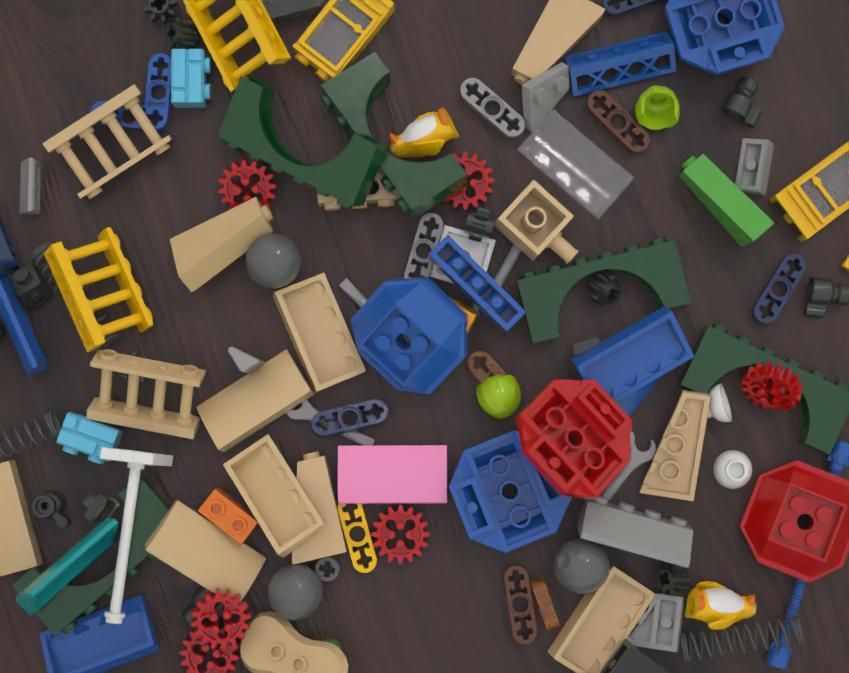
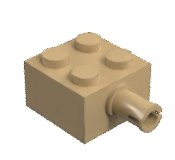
M535 180L525 188L494 223V226L532 261L545 248L548 249L549 247L566 264L579 252L561 236L562 233L560 232L574 216Z

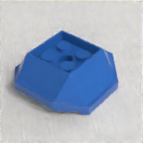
M669 0L664 8L680 61L713 75H719L768 60L785 27L777 0ZM717 15H725L729 20V24H721L717 19Z
M428 277L387 279L351 318L358 353L397 390L430 395L467 356V314ZM403 334L410 338L411 343H407L403 339Z
M516 430L464 450L449 485L469 538L504 553L555 533L572 497L560 495L522 454L519 434ZM512 483L516 486L517 492L514 497L505 498L502 495V488L505 484Z

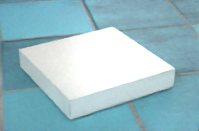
M444 225L440 242L449 235L487 272L496 240L484 236L481 242L469 239L470 232ZM433 263L429 277L454 284Z

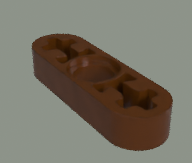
M598 90L591 93L586 102L588 112L628 152L632 154L642 153L650 142L648 133L607 92ZM594 98L596 100L604 99L603 107L607 111L610 107L614 109L606 119L602 117L606 112L601 107L597 109L593 107L595 103ZM615 115L623 117L625 120L624 128L614 129L610 123L611 118ZM630 125L634 128L630 133L635 138L638 136L642 137L640 142L643 145L642 147L640 145L632 146L631 142L633 139L629 134L625 138L621 136Z
M512 564L505 569L503 575L512 634L518 643L529 644L537 636L529 576L523 566ZM513 570H517L519 574L524 575L523 578L519 579L521 589L526 587V592L516 591L510 594V589L515 590V583L513 580L508 579V576L513 575ZM519 596L525 597L528 601L527 608L521 612L516 611L512 606L513 600ZM530 614L531 618H525L527 628H532V631L528 632V637L523 638L521 634H517V630L521 629L520 619L514 621V616L525 617Z

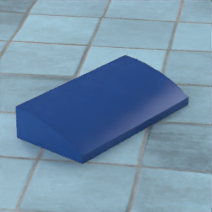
M0 269V316L23 368L30 378L50 368L20 300L15 293L8 273Z
M664 306L572 359L571 362L581 380H595L617 402L695 356L673 312Z
M139 595L122 602L121 612L125 613L122 624L105 622L104 612L110 611V607L89 614L87 617L84 616L76 619L75 621L78 625L66 635L61 632L54 636L50 630L39 633L47 672L102 673L160 651L156 632L143 596Z

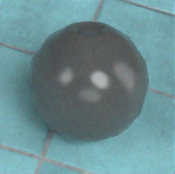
M269 233L258 237L250 245L246 253V269L251 279L262 287L271 289L281 288L289 285L296 279L301 269V253L292 239L283 234Z
M573 538L557 550L553 568L555 576L562 587L574 594H590L597 591L607 581L610 573V562L606 551L598 543L582 538Z
M292 563L281 567L273 574L268 583L267 596L272 609L287 620H301L311 616L318 610L323 600L324 588L321 578L304 564L293 565Z

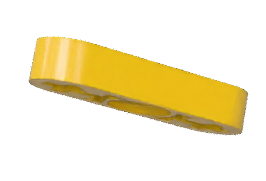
M338 504V513L353 566L361 573H368L375 568L377 555L373 547L363 505L357 504L358 508L354 510L355 518L361 516L362 521H355L347 525L345 520H351L350 513L343 511V507L346 504ZM360 526L365 530V538L362 541L357 542L351 539L350 530L353 527ZM368 542L370 547H364L366 556H371L372 560L369 561L368 567H364L363 563L358 564L357 562L361 558L360 549L354 551L353 546L359 547Z

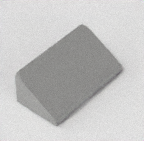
M742 139L735 185L743 193L766 195L774 144L770 140Z
M27 158L21 162L19 213L22 215H39L41 163L35 158Z
M228 348L229 354L241 372L250 373L265 363L238 348Z

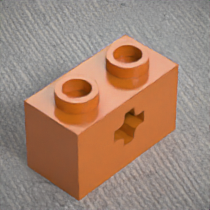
M220 487L213 490L198 510L240 544L247 540L259 524L250 510Z

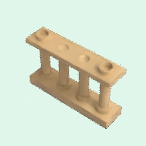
M136 84L42 143L49 153L54 150L58 154L61 153L85 188L77 194L80 199L86 195L91 199L103 191L100 187L116 175L152 152L159 155L170 148L168 142L172 140V137L168 135L162 139L138 104L140 102L138 96L142 92ZM123 106L126 110L129 109L153 144L140 154L115 118L117 117L115 111ZM99 121L108 125L130 158L128 162L116 168L93 134L95 130L92 126ZM76 136H79L80 139L84 138L108 174L95 183L70 148L72 145L69 141Z
M110 349L97 351L91 360L90 367L102 369L100 398L95 397L87 409L86 419L194 439L200 426L201 417L191 414L193 386L200 387L206 370L198 369L193 365L182 366L120 354ZM113 371L129 374L126 403L111 399ZM140 376L156 379L153 408L137 404ZM167 381L183 384L180 413L164 409Z

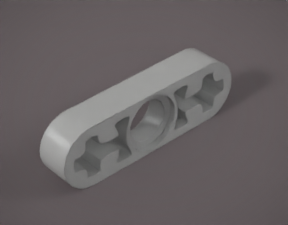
M468 78L462 83L460 95L465 103L505 137L515 139L521 136L525 128V121L519 113L479 79ZM467 86L471 88L477 86V94L482 98L485 93L488 95L483 99L481 106L477 105L479 102L478 97L475 95L467 96ZM491 101L498 103L500 106V112L494 116L487 114L485 111V105ZM504 111L508 112L505 117L510 122L518 121V131L513 129L509 132L507 130L508 124L503 119L500 124L497 122L503 116Z
M428 213L420 219L404 278H410L409 274L416 271L417 264L412 265V260L420 264H429L427 269L422 266L420 271L422 277L429 278L433 262L429 258H419L416 254V248L420 244H427L433 250L439 244L443 230V221L439 215ZM430 219H434L435 225L439 226L438 230L433 229L431 238H436L435 243L428 239H419L420 234L426 236L427 227L423 224L424 222L429 223Z

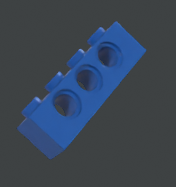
M449 235L428 254V258L503 333L507 332L526 313Z

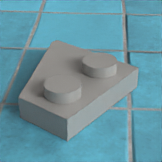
M561 62L522 84L523 116L525 128L532 132L570 89L568 65Z
M656 593L649 604V608L643 613L627 640L636 647L679 653L685 598Z

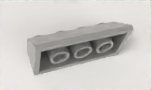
M598 496L593 500L584 499L576 527L580 538L689 568L693 530L687 525L688 521L673 516L671 520L661 518V513L645 509V513L634 510L635 506L624 502L614 505L608 503L609 499Z

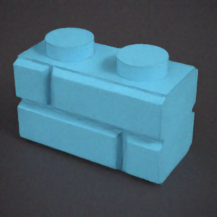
M204 49L171 50V103L176 108H206L207 100H211L212 89L211 84H207V73L212 71L211 57H207Z
M68 412L57 438V443L63 445L62 450L73 455H78L79 451L88 454V460L98 464H103L104 461H112L100 458L101 448H118L123 430L99 421L86 419L87 417L74 412Z

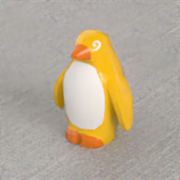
M442 107L438 113L428 112L418 116L407 126L402 134L396 136L390 133L389 149L390 153L396 158L434 156L440 152L444 143L450 139L458 138L459 134L449 114Z
M700 582L696 584V587L691 590L687 597L685 617L708 623L710 629L723 630L736 622L748 619L756 614L755 596H740L717 582Z

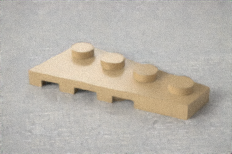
M682 390L639 489V493L694 501L711 398L710 394Z

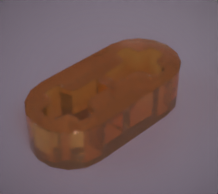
M476 351L468 358L467 364L470 372L481 383L489 378L488 375L491 372L494 376L507 375L486 352ZM475 356L479 359L482 357L486 358L484 365L489 369L487 373L481 368L477 370L473 368L475 364L473 358Z
M540 578L531 581L530 584L547 631L560 627L544 579Z

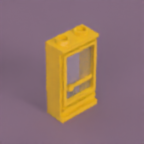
M329 0L299 40L293 44L292 47L294 53H296L295 59L305 67L309 64L317 70L316 75L323 81L330 80L352 66L395 11L394 3L391 0Z
M849 141L769 199L771 203L778 201L786 212L783 215L785 221L788 224L794 223L802 233L798 237L800 242L813 236V234L849 209Z

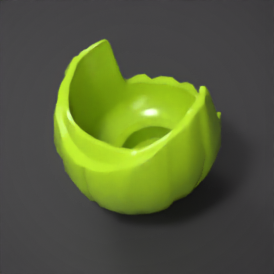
M653 85L646 89L639 97L635 106V115L640 125L651 130L670 128L678 122L680 106L672 90L665 86Z
M495 375L477 385V400L482 409L492 417L499 419L508 418L515 413L520 405L521 390L516 378L512 375Z

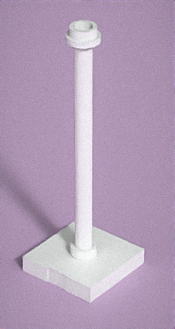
M102 447L101 459L128 462L127 468H130L110 611L104 612L105 622L122 624L125 613L121 612L141 469L144 470L145 464L172 466L173 455Z

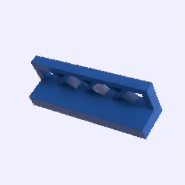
M662 32L564 56V64L569 66L572 95L575 97L676 72L674 42L667 32ZM668 54V65L657 67L653 64L659 56ZM641 62L644 64L639 72L631 73L627 71L632 63ZM614 68L618 70L611 79L606 80L601 77L607 69ZM586 74L592 77L587 85L577 86L576 77Z

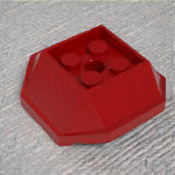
M553 380L516 417L522 454L562 496L590 500L597 498L630 461L632 419L595 380ZM568 437L572 439L573 445L569 442Z
M798 460L757 475L739 522V527L755 560L809 583L843 567L849 552V480ZM802 514H806L809 517V525L804 529H800L797 524V519Z

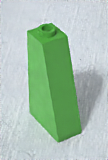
M704 154L698 159L693 155L681 165L684 171L678 176L741 247L755 241L774 224Z

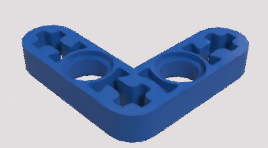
M163 53L155 54L149 61L145 104H139L147 117H155L156 113H159L163 118V121H158L157 125L154 126L157 132H161L168 127L171 112V58ZM161 60H164L166 65H168V68H164L162 77L168 79L167 82L159 79L160 71L155 67L161 64ZM157 86L166 88V95L160 100L154 99L152 96V91ZM98 101L94 103L91 107L90 112L100 107L107 101ZM124 106L118 109L117 120L123 129L143 131L137 120L129 124L124 122L123 114L127 111ZM102 121L96 123L99 126L108 127V125L103 124Z

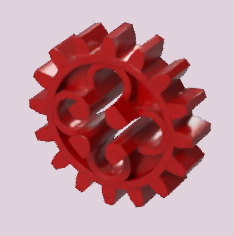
M463 152V156L460 159L456 154H453L457 162L465 168L467 179H470L475 172L481 173L483 178L479 181L476 179L470 181L469 188L475 192V197L468 198L466 196L465 186L446 198L444 203L447 204L453 201V209L455 210L458 205H463L464 211H467L468 205L478 209L477 201L480 200L485 204L487 199L484 194H492L493 190L488 185L494 184V179L488 178V175L493 170L492 168L485 169L484 166L487 161L484 159L478 162L477 154H474L472 158H468L467 152Z
M243 157L240 165L235 160L232 161V170L228 167L224 168L223 172L226 176H220L218 182L224 185L218 188V193H225L221 202L230 203L228 210L255 198L253 193L258 192L263 195L262 199H258L261 205H267L268 208L271 206V201L268 198H275L276 192L271 189L276 188L277 182L270 181L274 173L273 171L265 172L267 164L264 163L259 167L256 160L249 164L246 157ZM254 173L259 174L261 179L255 180L252 189H248L245 192L244 200H236L234 195L241 193L243 185H247L250 182L251 175ZM232 176H240L241 181L234 182Z
M767 361L766 366L758 362L755 368L750 366L748 371L745 372L742 380V391L747 392L746 399H754L753 405L762 404L763 410L772 407L774 412H777L778 408L787 411L789 406L795 408L796 403L800 401L803 383L798 382L799 375H791V368L783 370L780 363L774 367L770 361Z
M399 504L397 511H394L389 506V514L386 515L380 512L379 516L382 521L373 522V525L378 528V531L371 532V536L378 538L373 543V547L381 546L382 549L379 555L382 556L387 553L389 555L388 562H391L394 557L398 558L399 564H402L404 557L413 562L412 554L415 553L421 556L420 546H428V543L423 540V537L430 536V532L423 531L428 522H420L419 519L422 513L412 514V506L407 511L403 510L402 504ZM411 519L415 522V527L408 529L405 533L408 539L415 541L413 548H407L405 540L402 538L397 540L394 548L386 546V541L393 539L396 535L394 529L387 528L386 522L388 520H394L399 530L404 528L407 520Z
M216 588L215 595L213 596L208 591L205 592L206 600L203 601L198 598L196 604L199 608H192L191 615L196 617L191 619V626L196 627L194 636L202 635L201 644L203 645L210 641L211 649H214L217 643L221 644L223 650L226 649L227 642L236 646V637L244 639L245 632L243 629H250V622L246 620L251 618L250 611H244L248 608L247 601L240 603L241 594L237 593L232 597L231 589L229 588L225 594H221L219 588ZM217 602L224 604L222 607L224 628L227 632L225 635L218 634L219 620L217 607L215 606ZM236 613L240 617L237 620H232V614ZM209 617L211 621L209 624H205L202 620Z
M223 627L218 634L225 635V628ZM194 630L189 633L192 640L188 638L183 640L182 643L187 648L181 649L179 654L186 656L180 663L181 666L188 665L189 669L186 673H229L228 669L235 671L237 665L232 661L239 660L240 654L234 653V650L239 647V643L233 646L230 642H227L226 649L224 650L221 645L218 646L213 652L214 657L206 665L208 670L203 671L199 668V663H202L206 658V652L211 648V642L207 641L204 645L201 644L202 635L195 637ZM194 644H200L202 651L196 652ZM219 657H224L226 659L225 665H220L218 663Z

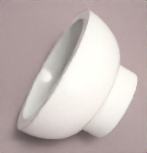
M721 383L717 384L708 392L711 398L707 418L714 417L720 422L732 421V414L726 392Z
M727 450L721 453L714 462V477L723 487L729 489L740 488L747 484L752 476L751 461L740 451Z

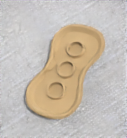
M267 611L256 615L250 622V629L245 630V638L241 639L240 658L245 667L252 673H348L347 658L339 647L329 642L311 640L302 636L287 619L277 612Z

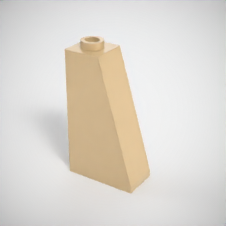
M549 0L512 68L511 75L514 76V80L522 85L554 67L600 21L605 9L589 0Z
M257 197L252 198L170 239L178 276L191 292L197 290L247 252L250 245L258 237L273 232L270 223L273 216L268 206H262Z
M319 451L304 454V460L297 462V480L324 521L325 526L292 551L293 565L344 553L348 550L338 513V505L326 455L320 456Z

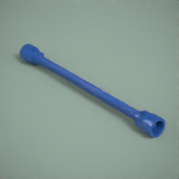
M836 440L827 458L830 461L829 468L831 472L829 473L839 476L843 467H848V443ZM796 578L797 581L794 585L795 588H793L792 598H790L789 608H787L786 618L783 621L786 634L788 617L797 616L796 613L799 610L798 607L800 606L799 603H801L800 600H802L803 590H805V583H807L799 578ZM790 621V633H792L793 626ZM780 631V648L778 650L775 643L771 642L765 663L786 670L793 648L787 646L783 631Z

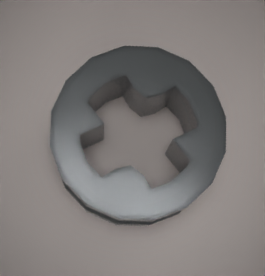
M332 556L321 558L315 566V573L325 582L334 580L340 571L338 560ZM325 561L331 562V567L335 568V573L330 572V576L324 575V570L320 569V565H325Z

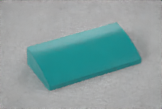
M112 518L102 521L17 595L16 602L32 616L114 544L118 522Z

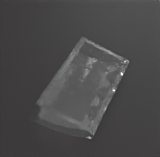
M554 108L548 112L517 149L598 219L634 179L629 172Z

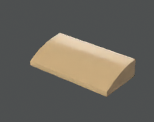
M325 273L274 292L272 295L314 394L366 372Z
M286 349L196 408L218 450L225 452L315 394Z
M269 434L223 464L279 556L284 558L325 526L324 521Z
M15 460L0 463V576H4L43 564Z
M179 500L174 502L145 543L146 551L214 594L216 588L220 589L221 594H225L228 588L231 589L232 597L237 593L241 594L240 602L253 584L266 560V556L245 543L240 544L213 522Z
M610 564V573L607 581L597 591L584 594L547 652L555 660L576 673H600L624 639L628 638L656 594Z

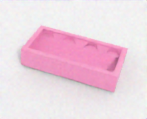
M447 445L338 446V504H447Z

